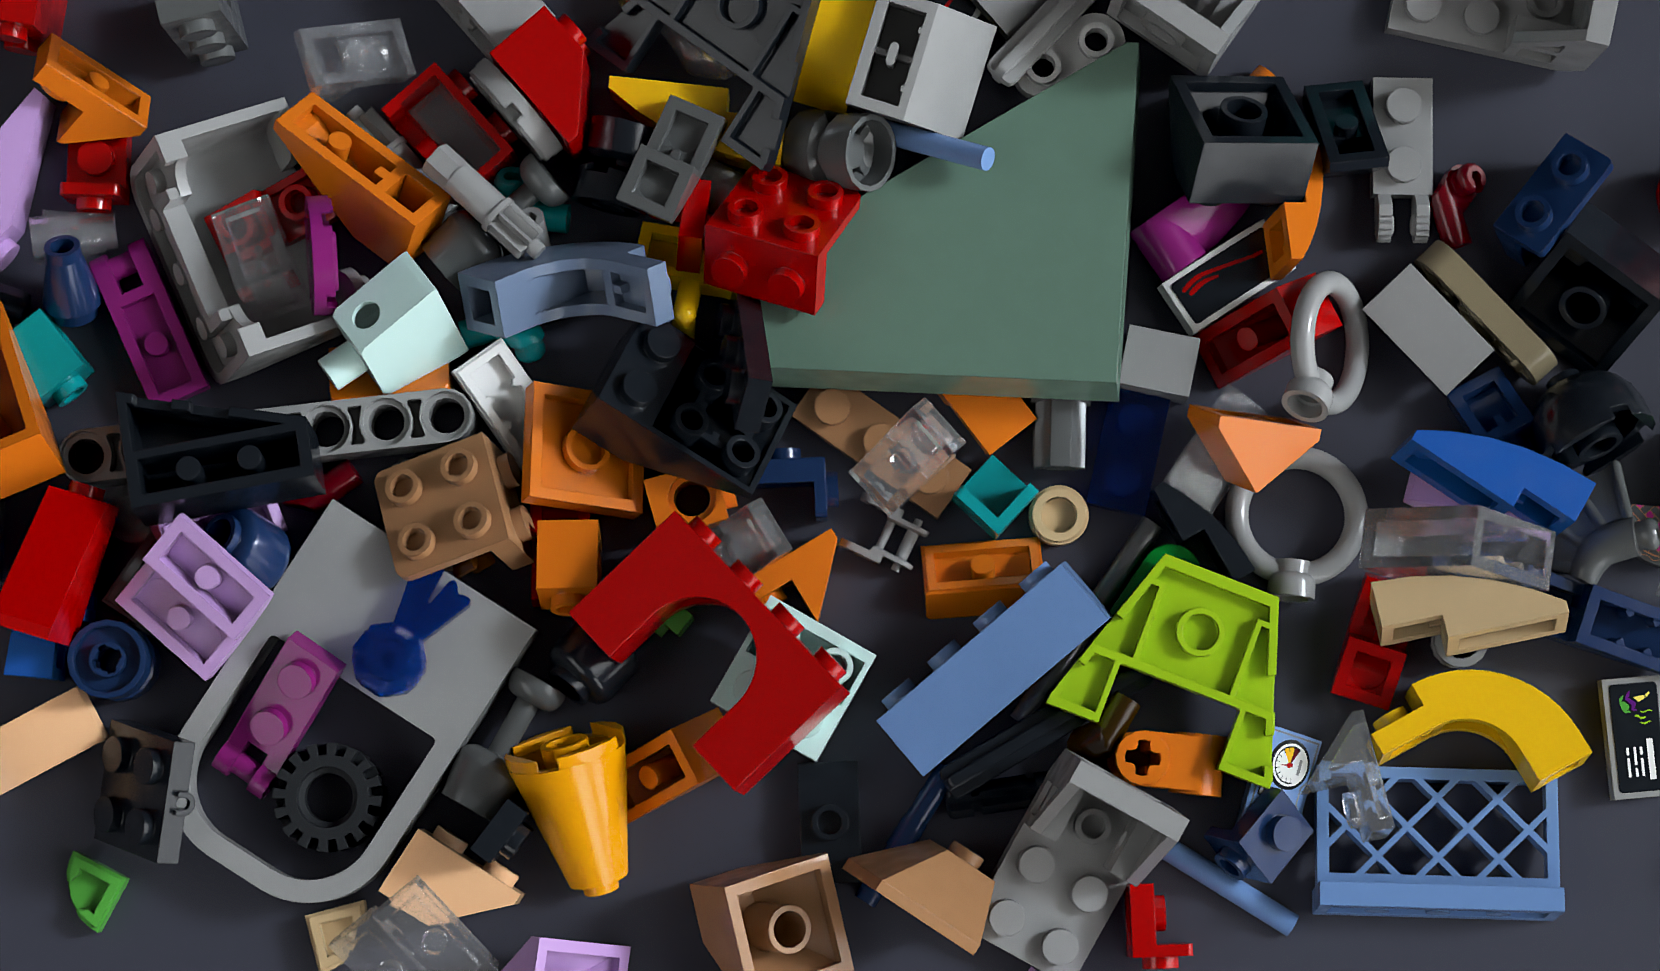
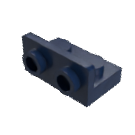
M1565 133L1493 224L1506 255L1525 267L1535 255L1538 257L1546 256L1612 172L1614 166L1611 159Z

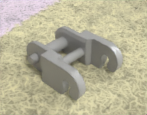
M862 492L860 500L886 513L887 522L876 545L870 550L844 538H840L838 546L850 550L877 565H880L882 559L893 563L891 570L899 573L901 567L911 571L913 566L907 562L918 536L928 537L929 535L928 531L921 528L923 521L915 518L913 523L902 519L904 510ZM897 525L907 531L896 554L893 555L883 549L894 526Z

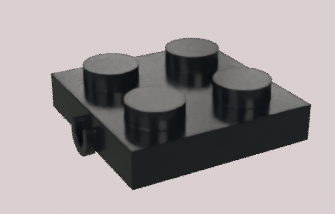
M111 719L109 737L102 751L104 772L100 798L97 800L94 808V824L96 827L94 839L157 864H178L184 819L195 807V798L191 793H188L195 742L132 720ZM179 798L186 799L187 804L185 808L176 806Z

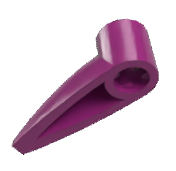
M1184 195L1130 233V237L1161 282L1164 283L1212 249L1238 222L1250 203H1222L1218 206H1205L1199 203H1189Z

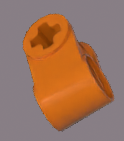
M1146 730L1126 732L1118 743L1114 754L1107 759V767L1113 775L1133 786L1168 789L1170 793L1221 798L1223 773L1215 769L1227 737L1190 732L1164 733ZM1138 742H1140L1141 752L1150 754L1151 761L1148 766L1139 767L1137 774H1135V764L1125 762L1126 751L1135 750Z

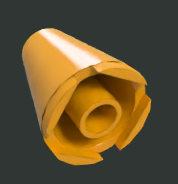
M608 721L590 722L592 734H573L572 727L567 726L536 735L512 747L514 756L506 754L504 757L507 770L569 887L574 890H583L584 895L587 897L601 896L615 891L619 888L618 880L628 874L626 737L622 725L617 722Z

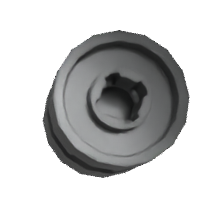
M807 109L798 112L790 121L785 131L782 146L783 162L788 172L813 181H833L840 184L843 189L872 192L880 189L886 183L894 168L896 158L895 135L890 124L880 115Z

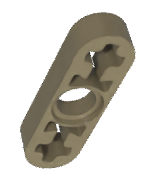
M1436 240L1414 260L1417 270L1523 380L1531 385H1536L1558 364L1556 357L1548 346L1447 244Z

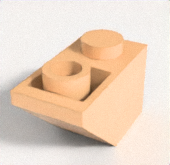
M440 825L436 827L433 834L426 829H417L378 890L429 924L516 905L521 902L526 894L514 886L519 879L517 874L497 861L490 864L486 861L484 866L480 865L463 854L469 844Z

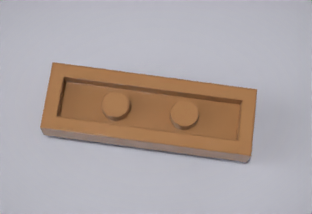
M810 388L797 405L791 417L936 520L952 500L953 494L960 488L972 471V469L859 390Z

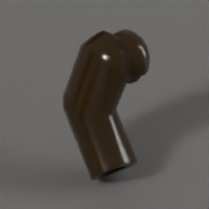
M1115 691L1104 708L1099 722H1089L1074 730L1067 741V749L1095 765L1110 758L1141 706L1127 696Z

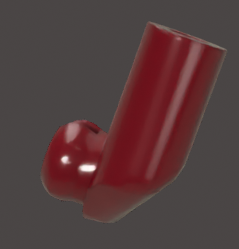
M1475 163L1457 164L1445 172L1433 191V195L1430 196V210L1439 239L1453 250L1472 243L1463 213L1476 194L1482 192L1486 185L1485 173Z
M346 458L323 474L326 494L281 503L314 513L321 512L328 507L332 499L335 501L340 500L364 483L353 464Z

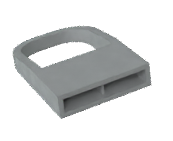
M332 499L284 572V575L273 589V598L251 630L228 658L178 735V737L195 742L188 791L195 798V807L189 815L185 816L183 826L185 835L206 855L260 890L274 897L298 903H320L346 897L367 886L384 871L447 778L457 753L462 747L469 744L504 690L514 667L518 668L540 634L538 630L443 569L413 581L402 579L395 571L387 534L334 499ZM295 631H299L347 664L340 678L429 734L435 740L428 755L360 858L342 872L317 880L301 879L285 874L225 836L207 818L197 791L198 766L209 741L268 657L277 641L281 639L286 642L287 638ZM179 798L176 802V806L185 808L187 804L185 798Z

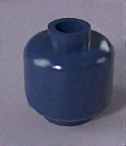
M238 509L219 514L211 519L203 529L269 589L279 582L288 568L291 551L288 536L279 526L253 510Z

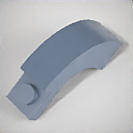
M580 242L546 246L545 250L536 259H533L527 253L519 259L513 254H509L457 273L467 329L503 339L546 322L575 316L606 315L656 327L675 319L671 299L672 287L667 274L666 261L646 257L645 246L640 244Z

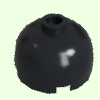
M1572 368L1558 373L1547 382V390L1538 399L1532 412L1533 422L1529 431V437L1536 453L1560 462L1571 469L1584 465L1583 472L1588 476L1605 469L1610 465L1611 461H1620L1636 450L1644 442L1639 431L1645 425L1653 430L1656 423L1644 399L1631 382L1609 371L1587 370L1579 372L1578 369Z

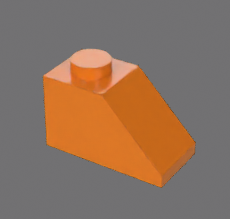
M719 707L666 731L626 755L627 824L720 776L692 746L723 717Z

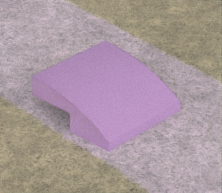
M181 513L142 559L145 564L115 601L206 681L214 677L261 616L273 598L274 593L186 514Z

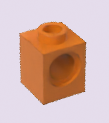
M669 474L643 480L656 528L674 511L686 519L688 523L695 517L682 514L676 507L677 495L684 487L689 485H699L710 494L708 508L698 516L711 529L731 524L727 509L738 507L735 494Z
M598 519L537 520L536 590L541 610L551 609V612L556 615L570 616L568 613L602 581V539Z

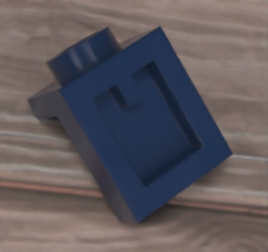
M1499 366L1453 389L1446 396L1448 407L1467 434L1490 437L1532 451L1534 450L1529 437L1533 415Z

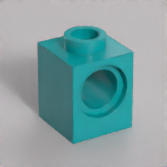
M39 308L13 329L45 407L50 408L55 403L59 407L66 406L87 389L88 384L85 380L96 371L61 327L53 322L49 314Z

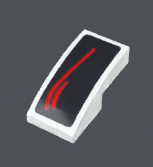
M1264 219L1198 259L1157 288L1190 337L1231 313L1242 303L1279 281L1270 280L1263 228ZM1296 266L1288 274L1295 270Z

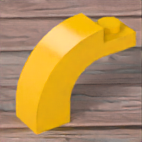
M877 0L820 1L793 101L821 110H830L838 113L847 112L848 107L845 102Z
M1473 669L1443 672L1411 684L1405 699L1412 712L1407 713L1404 706H1401L1377 719L1372 724L1376 731L1370 735L1365 745L1376 766H1380L1438 734L1451 731L1475 733L1490 739L1505 751L1531 793L1583 765L1592 754V750L1572 719L1549 696L1517 678L1492 671Z

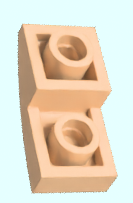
M76 686L0 726V795L108 739L109 734L86 692Z

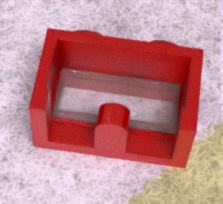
M434 62L381 108L389 123L407 140V143L424 161L439 146L446 143L491 183L500 169L511 166L518 160L514 149L510 146L518 139L516 135L495 112L488 118L481 114L471 102L478 96L477 92L455 68L446 75Z

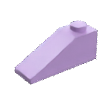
M35 87L0 127V272L14 260L19 252L20 246L17 242L25 233L56 108Z

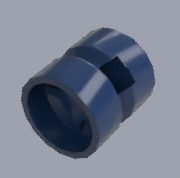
M106 619L92 622L77 633L70 643L67 663L70 676L78 688L90 696L125 702L138 699L151 690L159 677L161 657L159 648L152 637L133 625Z

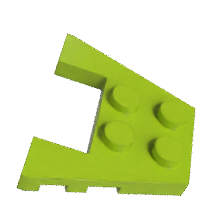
M1165 553L1051 691L1045 704L1093 723H1098L1119 666H1125L1235 709L1237 713L1215 770L1261 788L1270 789L1273 781L1272 742L1275 732L1274 685L1275 675H1277L1279 597Z

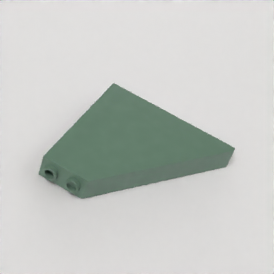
M1126 42L962 137L961 140L994 149V163L988 171L930 156L886 181L880 189L862 195L859 210L827 253L824 303L816 315L761 300L773 378L772 387L1119 402L1141 76L1139 43Z

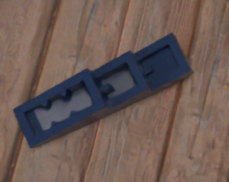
M1459 546L1450 575L1492 579L1532 588L1567 601L1570 613L1566 632L1544 636L1543 638L1660 674V608L1594 584H1582L1532 565H1520L1470 546Z

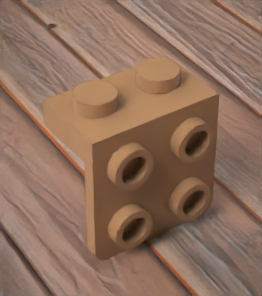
M483 432L384 469L376 475L374 484L395 571L402 579L413 581L489 551H492L512 570L535 562L530 545V540L536 538L535 526L527 508L523 504L520 505L516 487L522 485L520 469L514 456L510 452L503 453Z

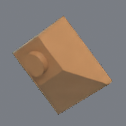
M931 839L851 857L844 864L843 869L973 956L979 948L995 881L978 870L984 859L960 843L953 840L947 850Z
M818 853L740 867L689 884L703 944L722 971H854L828 853Z

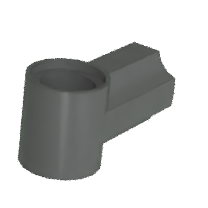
M1029 398L1030 405H1034V415L1037 418L1034 421L1032 433L1033 469L1047 471L1084 470L1086 407L1091 406V401Z

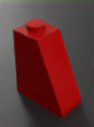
M70 480L67 490L51 485L48 486L0 591V626L70 646V643L80 630L119 508L103 502L105 490L74 480Z

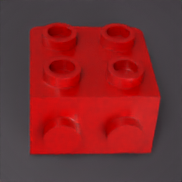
M755 165L751 166L705 224L704 284L815 316L824 303L827 253L859 210L860 193L856 190L843 189L840 184L833 181H813L788 172L776 165L771 172L762 171Z

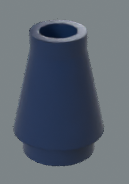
M60 235L49 239L44 245L43 309L57 325L79 327L88 324L97 317L103 296L82 253L80 241L70 235Z

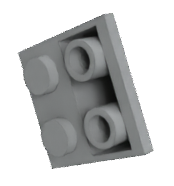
M877 0L845 102L847 107L865 113L880 115L885 119L961 139L964 137L997 26L928 0Z

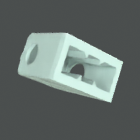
M405 251L335 309L332 317L346 342L319 359L318 363L338 391L367 372L382 393L391 394L462 356L469 349L437 289L409 253Z

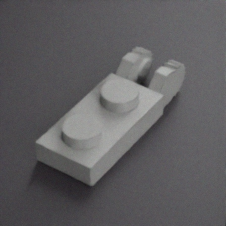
M1373 77L1370 81V104L1390 156L1388 167L1370 173V198H1374L1376 242L1390 243L1391 236L1394 233L1392 199H1411L1410 234L1412 235L1413 243H1427L1430 230L1429 199L1433 195V78Z

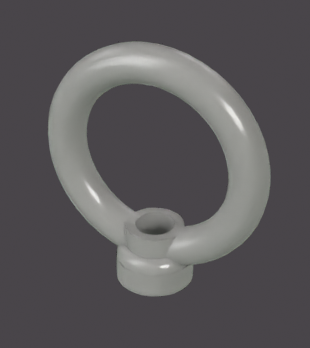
M1323 271L1309 279L1298 296L1292 316L1290 352L1295 377L1288 382L1281 402L1284 409L1290 415L1306 422H1320L1328 415H1336L1348 409L1358 397L1367 372L1369 330L1366 313L1362 310L1364 306L1357 289L1347 277L1339 272ZM1328 295L1334 298L1340 309L1345 331L1343 370L1339 382L1333 390V377L1326 370L1317 367L1315 356L1317 316L1322 302Z
M1310 448L1285 470L1301 469L1316 473L1326 479L1341 498L1344 507V527L1335 546L1324 556L1313 561L1294 558H1274L1259 546L1250 529L1248 518L1249 506L1254 492L1232 484L1226 499V530L1245 552L1255 568L1253 572L1268 580L1267 593L1279 597L1281 602L1309 603L1315 601L1316 584L1328 581L1344 571L1357 557L1367 534L1368 506L1365 494L1357 478L1340 460L1329 453L1315 448Z

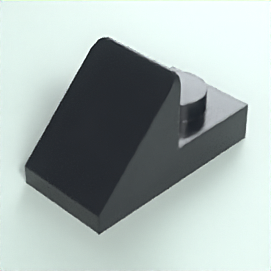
M1362 80L1304 86L1302 105L1309 126L1319 142L1323 178L1368 174L1389 166L1390 156Z

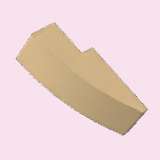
M1452 575L1409 576L1371 582L1370 606L1381 647L1440 635L1446 657L1566 632L1570 613L1566 600L1532 588L1492 579Z

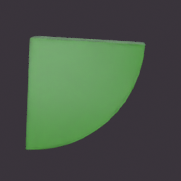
M73 851L66 872L72 903L79 918L88 927L97 933L102 932L130 878L79 851Z

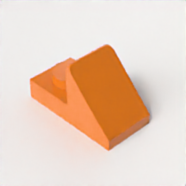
M54 33L47 37L38 48L32 80L40 84L42 89L52 98L68 102V105L60 115L56 139L58 143L67 144L140 136L147 129L151 102L150 95Z
M832 528L754 574L763 583V586L756 594L765 604L770 595L782 602L787 600L788 598L783 589L793 584L812 618L819 622L838 543V538Z

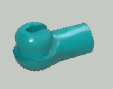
M466 319L458 321L462 338L468 349L492 343L499 338L468 330ZM540 325L503 339L507 346L514 348L516 359L523 363H532L541 359L546 351V345L542 340L545 333Z

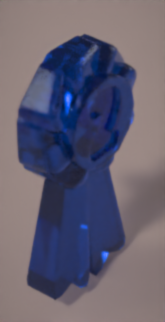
M445 569L413 581H408L394 622L370 625L368 630H365L353 645L352 664L355 679L378 697H393L407 694L414 689L427 670L424 642L470 607L471 600L467 596L458 594V586L455 580L449 581L432 602L429 603Z

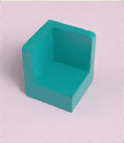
M992 455L964 486L961 485L953 494L952 501L989 536L996 540L1031 503L1039 490L1031 483L1025 485L1001 461Z

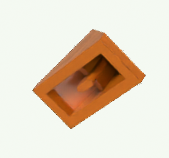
M1189 404L1187 413L1188 419L1223 479L1254 493H1258L1318 443L1322 430L1290 418Z

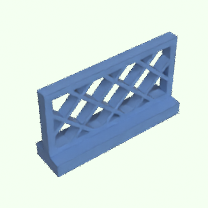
M1316 765L1314 769L1315 887L1312 890V914L1554 921L1565 912L1564 887H1560L1558 778L1542 787L1543 812L1528 825L1502 800L1516 786H1527L1518 770ZM1329 780L1352 781L1369 800L1346 820L1329 803ZM1367 781L1386 783L1376 791ZM1396 782L1412 783L1429 800L1408 822L1382 797ZM1428 783H1445L1446 785L1437 793ZM1456 784H1472L1490 802L1469 823L1443 799ZM1488 785L1507 786L1497 795ZM1374 804L1400 829L1378 851L1352 826ZM1434 805L1460 830L1439 853L1413 828ZM1494 807L1520 832L1500 854L1473 829ZM1329 818L1339 827L1330 837ZM1542 821L1543 839L1534 831ZM1344 833L1370 858L1356 873L1329 872V847ZM1404 835L1430 859L1416 875L1400 874L1383 857ZM1465 836L1491 861L1477 876H1461L1443 858ZM1526 838L1544 856V878H1522L1504 858ZM1376 864L1385 874H1369L1366 872ZM1436 865L1446 876L1426 874ZM1497 867L1506 877L1486 876Z

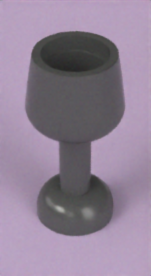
M532 153L526 156L520 164L519 174L524 183L508 196L514 200V203L521 210L533 207L539 201L548 207H557L570 199L562 186ZM465 210L451 213L422 246L435 266L459 291L458 272L503 256V250L499 242L490 233L485 232L481 228L482 224Z
M517 667L512 669L508 678L509 689L517 698L488 749L478 744H468L462 747L454 759L441 792L443 795L489 821L494 818L506 800L514 798L519 791L507 770L505 755L513 754L512 747L520 742L538 709L545 712L554 711L561 706L566 698L560 691Z

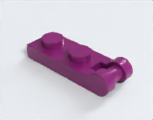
M143 237L127 244L128 251L110 259L105 254L89 261L93 276L147 399L172 402V399L185 401L211 389L146 239ZM138 272L143 285L123 293L119 280Z
M295 631L287 638L229 739L222 746L211 766L225 776L231 773L235 774L248 783L247 791L263 800L278 781L277 775L280 769L287 766L288 759L296 751L347 664L299 631ZM251 743L268 754L263 764L246 753Z

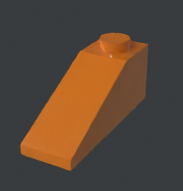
M313 91L275 120L273 125L274 131L320 193L331 198L334 212L355 239L388 264L405 251L409 253L413 260L424 251L422 246L442 224L451 198L446 191Z

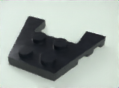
M629 0L621 7L623 12L604 28L597 27L588 35L585 44L624 72L634 74L664 25L669 26L753 86V90L720 141L762 171L771 172L777 160L821 0Z

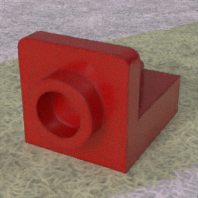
M132 137L68 143L66 182H60L59 195L70 204H76L77 212L87 214L112 213V205H130Z
M1140 883L1137 887L1127 884L1124 890L1127 957L1142 958V969L1179 968L1178 956H1193V943H1157L1156 932L1166 931L1164 895H1154V883Z

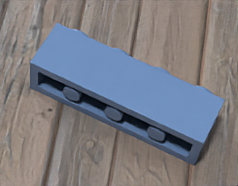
M1047 561L1042 563L1019 583V586L1026 594L1008 609L999 600L972 623L980 633L965 646L961 647L955 639L952 640L927 662L934 670L932 674L918 686H915L908 678L881 701L888 711L876 720L877 723L923 777L1112 617V614L1066 561L1055 569Z

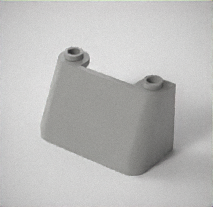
M285 97L154 135L130 170V184L136 205L209 374L219 384L245 377L342 335L332 317L333 315H312L305 239L243 268L229 271L203 219L249 191H263L296 172L294 166L298 163L273 129L275 120L290 109ZM351 267L338 270L339 290L336 291L335 297L338 306L369 281L368 277L365 275L360 276Z

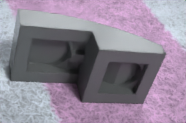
M670 94L647 146L644 144L640 145L616 199L673 224L707 167L728 121L723 116Z

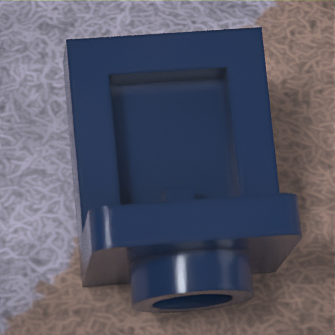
M776 448L756 489L814 487L816 522H828L827 508L839 507L838 471L826 472L825 457L801 458L800 448Z
M1270 787V789H1264L1232 830L1211 826L1204 834V838L1217 853L1214 857L1215 862L1226 874L1237 880L1248 878L1271 884L1314 830L1283 789Z

